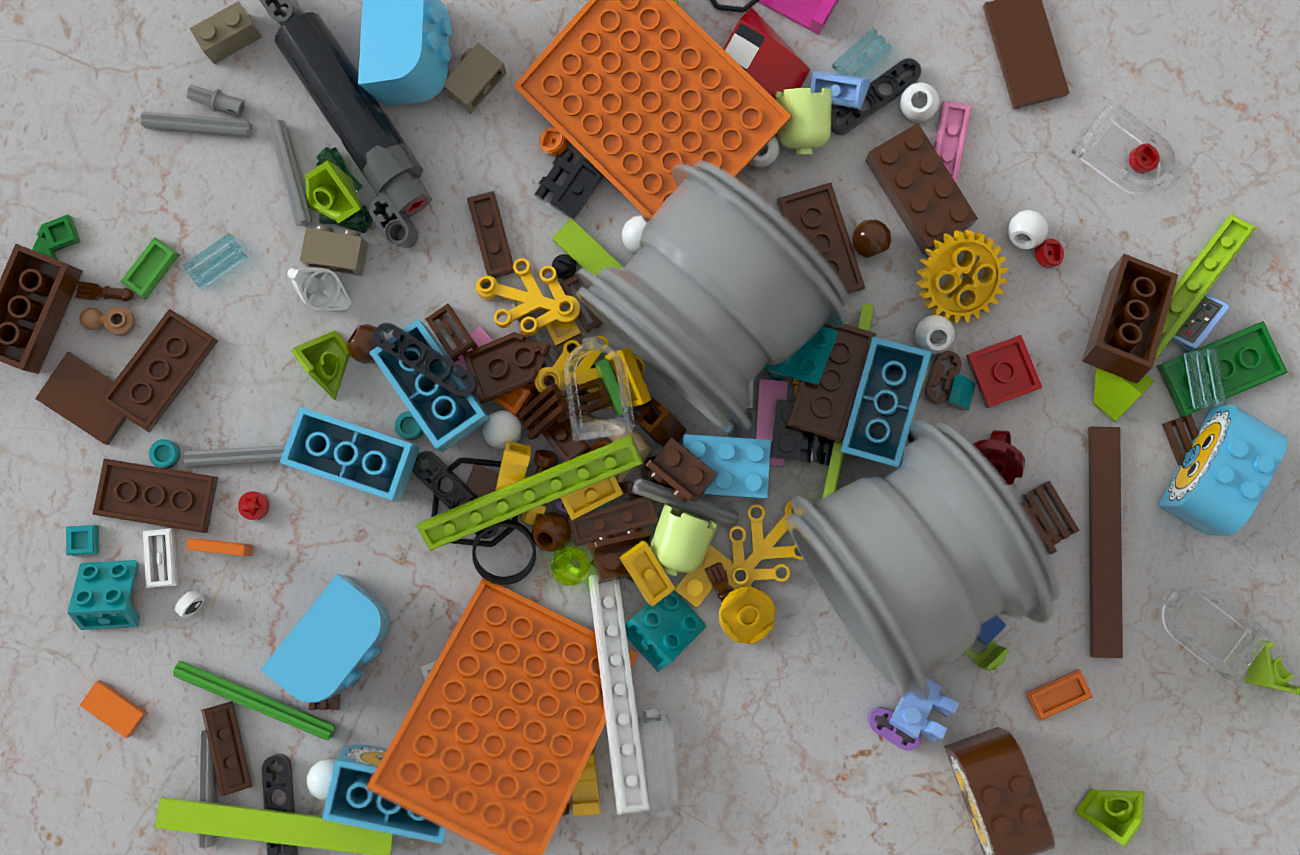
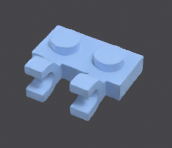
M927 678L926 682L930 692L929 697L925 700H920L910 692V694L901 698L889 724L912 738H916L919 733H922L931 741L936 742L937 739H943L947 728L939 723L927 720L931 709L934 708L943 716L948 717L950 713L954 714L959 703L949 697L939 695L942 686Z

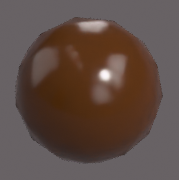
M864 220L854 229L852 236L854 249L865 258L888 250L892 241L891 231L879 220Z
M369 324L359 325L351 334L346 347L349 355L355 361L363 364L375 362L369 352L378 347L373 339V334L377 327Z
M549 512L544 513V515L539 516L534 521L531 535L535 544L541 550L556 552L563 549L569 543L571 528L569 521L563 515Z

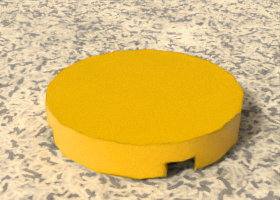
M753 586L739 587L731 591L722 601L719 609V623L723 632L734 642L754 644L764 639L773 629L776 607L772 598L763 590Z

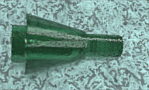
M326 147L317 155L318 163L316 166L329 160L352 178L356 192L362 189L363 185L351 174L337 147L332 149Z
M361 205L362 209L339 224L336 220L321 213L319 214V223L336 224L343 228L366 233L372 225V217L366 206Z

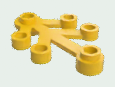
M524 258L517 259L513 264L515 274L521 277L528 292L498 284L492 276H483L476 282V291L483 300L490 301L499 296L522 303L510 310L499 309L495 312L494 321L500 328L509 327L513 321L539 308L548 310V312L536 319L530 316L522 319L520 327L523 333L527 336H533L539 329L555 321L571 323L580 314L579 302L576 298L564 294L557 281L556 270L552 266L541 268L539 276L541 281L549 286L554 299L543 297L531 274V266L528 260ZM519 266H527L524 271H518ZM552 272L553 276L551 278H544L546 273ZM485 283H491L488 289L482 288ZM562 306H571L568 311H561ZM502 315L508 316L505 322L498 321ZM534 323L532 329H525L526 324Z
M604 336L593 338L590 343L591 348L573 372L562 373L571 358L576 357L581 351V346L576 340L567 341L563 345L562 354L554 365L539 370L534 381L536 389L541 393L547 388L543 382L546 376L553 378V384H557L560 391L569 389L565 384L576 383L580 385L600 378L596 368H591L600 353L607 350L609 346L607 338ZM597 339H600L604 342V348L602 350H599L595 347V341ZM568 344L576 346L577 351L575 354H570L567 351ZM634 356L640 373L643 375L645 363L640 357ZM595 387L586 391L591 394L599 391V387ZM575 394L564 399L568 402L580 397ZM612 405L605 407V409H612Z
M792 500L786 503L784 507L785 515L765 538H763L762 519L765 516L764 508L758 504L748 508L747 516L751 521L753 552L746 560L743 550L746 531L740 526L730 529L728 536L730 541H732L733 563L726 570L729 581L728 584L732 588L737 589L739 587L751 586L754 580L775 579L783 582L789 578L790 570L784 564H778L772 569H754L762 559L794 557L797 560L803 559L802 556L798 557L795 554V544L793 546L773 547L788 530L786 518L792 515ZM753 508L761 510L760 518L755 519L751 516ZM735 529L741 530L743 534L742 538L738 541L732 538V532ZM779 567H783L786 570L784 578L776 576V570ZM738 570H743L746 574L743 581H737L735 578V573Z

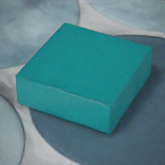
M955 375L948 400L949 403L959 409L969 411L976 383L966 376Z
M99 525L66 527V555L99 554Z

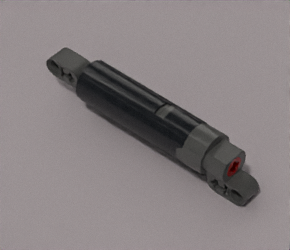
M260 0L270 17L282 25L275 35V44L378 196L369 205V213L389 243L403 248L414 246L418 240V231L409 217L424 209L432 201V197L419 180L423 168L386 113L380 108L375 97L358 84L359 73L319 14L314 12L304 13L296 0ZM404 227L405 236L399 241L398 232Z

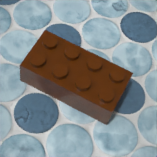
M919 123L869 151L865 162L923 255L926 253V248L931 250L936 248L934 240L944 243L945 233L954 237L955 230L963 232L977 221L976 214Z
M15 244L0 278V362L23 371L39 374L83 270Z
M1123 254L1109 272L1082 362L1137 384L1153 367L1178 274Z

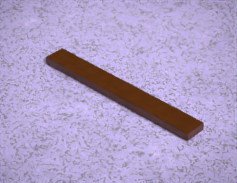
M1088 427L1090 657L1123 658L1120 427Z

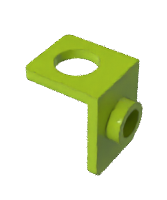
M994 640L981 653H974L971 648L965 651L979 668L986 671L998 668L1005 661V656L1010 652L1006 647L999 646Z

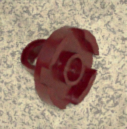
M993 430L990 439L980 440L972 444L1005 485H1011L1016 478L1023 476L1025 458L1022 452L1011 445V434L1009 431Z

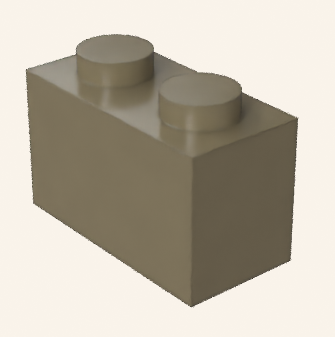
M239 1L190 28L200 48L214 64L262 38L250 15Z
M477 43L474 48H469L465 51L461 62L455 69L452 68L448 71L443 85L444 91L471 114L506 74L504 63L480 43Z
M316 226V229L306 228L300 262L307 267L325 268L335 272L362 276L368 243L363 237H360V233L351 230H344L343 234L335 233L333 229L325 226Z

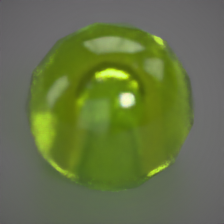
M564 547L552 557L550 570L553 578L560 585L577 586L586 580L590 571V561L585 552L580 548Z

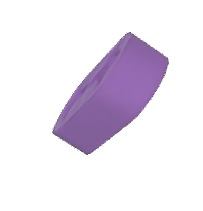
M876 707L869 712L867 718L868 725L878 735L906 751L913 750L920 744V733L911 742L906 740L902 744L903 738L895 733L898 728L893 725L891 729L884 725L876 728L878 723L874 720L877 715L882 717L886 713L885 719L889 722L893 715L892 711L884 707Z

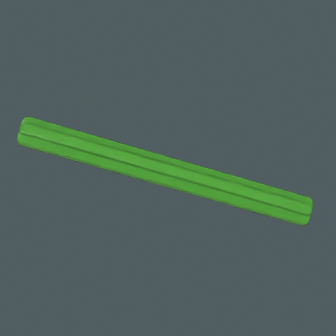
M179 661L174 667L173 676L319 738L330 740L335 732V725L189 663Z

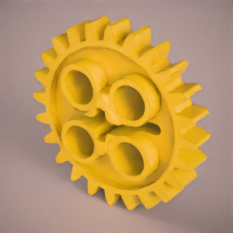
M955 230L954 237L946 233L944 234V243L934 240L936 247L934 251L926 248L925 251L929 255L928 260H919L925 267L924 269L916 270V273L923 276V279L915 283L917 286L924 288L918 293V296L923 299L927 298L923 305L931 308L930 312L932 314H940L947 319L950 318L954 323H958L960 318L968 323L970 314L976 319H980V310L989 313L988 304L990 302L998 304L994 296L995 294H1004L999 285L1008 282V280L1001 277V274L1007 272L1008 268L1000 266L1006 260V257L998 255L1001 247L993 245V239L985 238V235L979 232L974 235V232L971 230H966L964 235L963 232ZM961 251H964V257L962 261L957 263L958 254ZM984 267V274L978 279V272ZM946 274V282L939 286L940 278ZM967 290L966 298L960 302L961 294Z

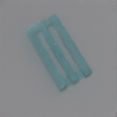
M873 27L832 64V68L839 74L849 75L848 73L879 46L881 50L852 75L862 77L891 51L892 46L889 43L886 44L883 36H879L877 30ZM871 39L874 41L845 68L841 67Z
M228 233L183 264L197 287L203 289L248 257L241 250L239 244L236 243L234 237ZM228 244L231 245L229 249L211 259L207 264H205L197 271L193 270L195 267H197L202 262L213 256L215 253L226 247ZM232 256L230 259L219 265L221 262ZM219 265L217 268L206 274L208 271Z
M1216 348L1184 353L1193 409L1226 405ZM1204 356H1207L1215 400L1211 399V393L1209 388L1210 382L1208 373L1206 371Z

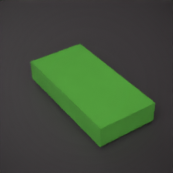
M154 237L120 282L142 298L147 299L180 254Z
M606 358L595 363L594 365L599 377L602 378L612 402L611 405L615 415L621 416L628 413L629 407L609 360Z

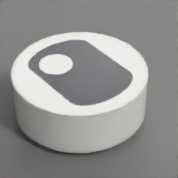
M191 590L177 602L175 612L183 619L189 618L202 606L205 597L197 590Z

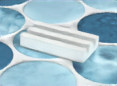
M175 528L143 531L146 588L178 585ZM164 535L166 538L168 580L166 578ZM153 536H156L157 543L156 555L159 581L155 582Z

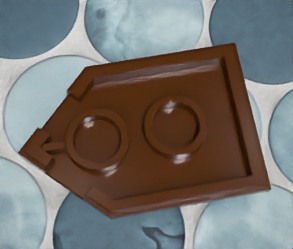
M513 332L468 351V354L463 356L468 371L476 377L478 382L476 394L480 404L533 383L551 346Z

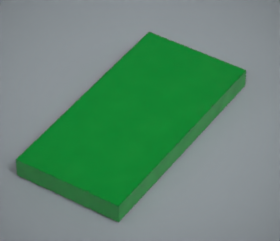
M1264 321L1157 366L1180 417H1185L1288 373Z

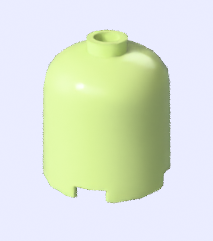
M811 88L785 89L784 93L775 92L776 101L792 116L791 120L777 133L780 143L788 149L796 150V155H812L813 149L824 146L830 139L832 90L822 88L821 93H811Z
M665 503L650 546L665 573L677 576L678 571L689 573L698 569L716 532L718 523L712 519H709V522L699 519L700 515L676 507L673 508Z

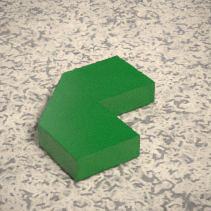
M67 214L42 224L32 250L58 260L55 254L56 251L81 242L72 217Z

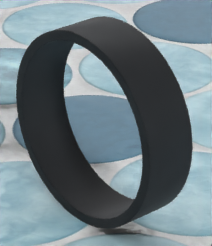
M509 519L480 530L473 542V564L477 572L485 580L493 584L510 585L521 581L531 572L536 561V544L531 532L523 524ZM510 527L519 530L529 539L532 545L533 552L530 562L522 571L515 575L506 577L493 575L487 572L478 562L476 556L478 542L487 532L495 528Z

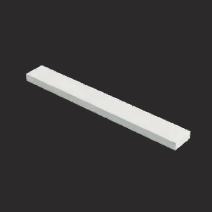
M590 575L588 580L617 814L644 812L650 809L620 581L617 579L600 583L598 575Z

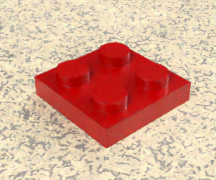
M1022 335L966 355L986 409L1043 388Z

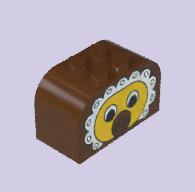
M996 727L944 746L984 855H1037L1055 847L1053 833L1029 767L1017 741L1010 732Z

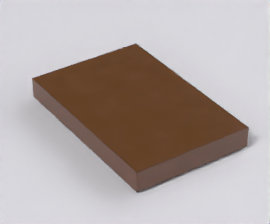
M68 351L35 398L105 445L110 444L127 419L100 401L114 380Z

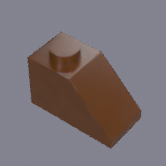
M653 397L642 405L630 407L629 412L626 413L663 448L670 438L678 441L687 431L678 419Z

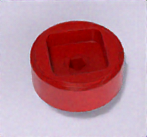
M1141 144L1129 154V164L1137 173L1146 174L1154 170L1159 164V153L1150 144Z
M1050 238L1044 240L1042 244L1035 248V257L1042 267L1051 268L1061 264L1064 258V250L1059 241Z
M247 492L239 499V513L248 520L262 519L268 513L269 501L260 492Z

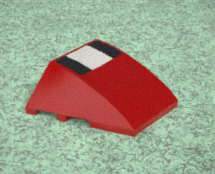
M752 7L740 18L723 47L775 100L776 91L784 93L785 89L801 88L811 70Z

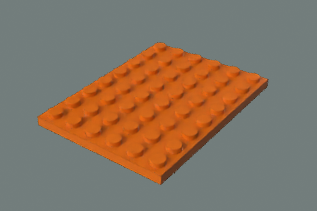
M588 0L513 85L649 221L663 202L677 188L672 176V170L677 164L682 163L692 167L697 161H704L736 178L792 118L757 81L673 0Z
M482 578L370 779L367 790L496 855H543L606 723L595 632L501 585L493 584ZM628 648L632 668L639 653Z

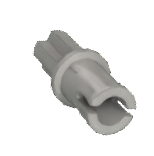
M195 85L188 87L186 94L188 99L210 106V109L214 112L219 110L236 117H241L244 112L245 101L223 94L219 89L213 92Z

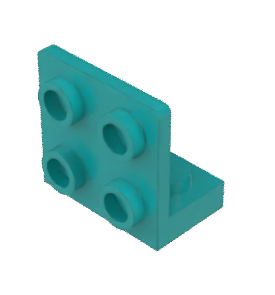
M822 326L788 360L774 366L766 364L764 367L765 371L772 379L782 381L783 377L787 376L819 385L837 338V331Z
M136 560L80 564L67 612L80 630L138 627L140 616L130 603L138 569Z
M673 590L654 606L647 603L625 623L627 639L654 669L659 672L670 664L706 628V624Z

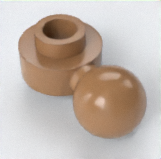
M122 306L112 307L105 314H102L98 309L87 308L81 312L79 317L80 323L85 329L97 330L103 325L108 331L117 336L127 335L135 327L134 315ZM119 315L122 316V322L114 324V318Z

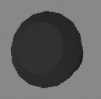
M559 255L552 262V267L555 268L558 278L567 279L576 272V261L569 255Z

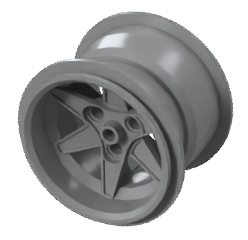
M697 161L692 167L682 163L677 164L672 170V176L677 188L663 202L643 228L639 242L642 249L624 268H602L596 276L582 268L577 274L588 289L586 290L581 287L576 294L627 347L630 346V349L655 373L715 425L729 433L733 428L732 420L743 429L748 430L752 424L743 412L751 404L749 383L766 364L774 366L788 360L824 324L841 328L847 322V314L843 307L848 303V295L839 278L808 241L748 187L720 168L704 161Z
M917 421L909 426V445L904 448L901 468L883 479L879 477L858 479L829 494L813 505L803 497L797 496L792 499V507L795 514L786 518V524L800 555L819 588L876 672L899 697L903 698L911 692L918 699L925 700L930 695L926 679L943 669L969 649L980 633L981 624L999 613L1015 618L1026 616L1034 622L1045 623L1053 616V601L1058 598L1059 587L1052 563L1038 534L1015 497L989 463L965 438L947 425L937 423L932 426L926 422Z

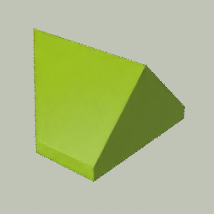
M325 161L304 175L306 180V200L309 208L336 220L338 224L362 209L352 178L331 161Z
M334 330L292 348L291 352L305 371L336 400L350 355L345 341Z
M1096 368L1094 402L1092 404L1115 423L1155 381L1146 374L1136 384Z
M1255 640L1252 643L1245 683L1300 695V686L1288 683L1289 679L1294 676L1282 665L1281 656L1275 660L1270 656L1269 649L1274 646L1272 642Z
M1091 788L1075 812L1109 838L1126 848L1143 824L1144 791L1094 790Z

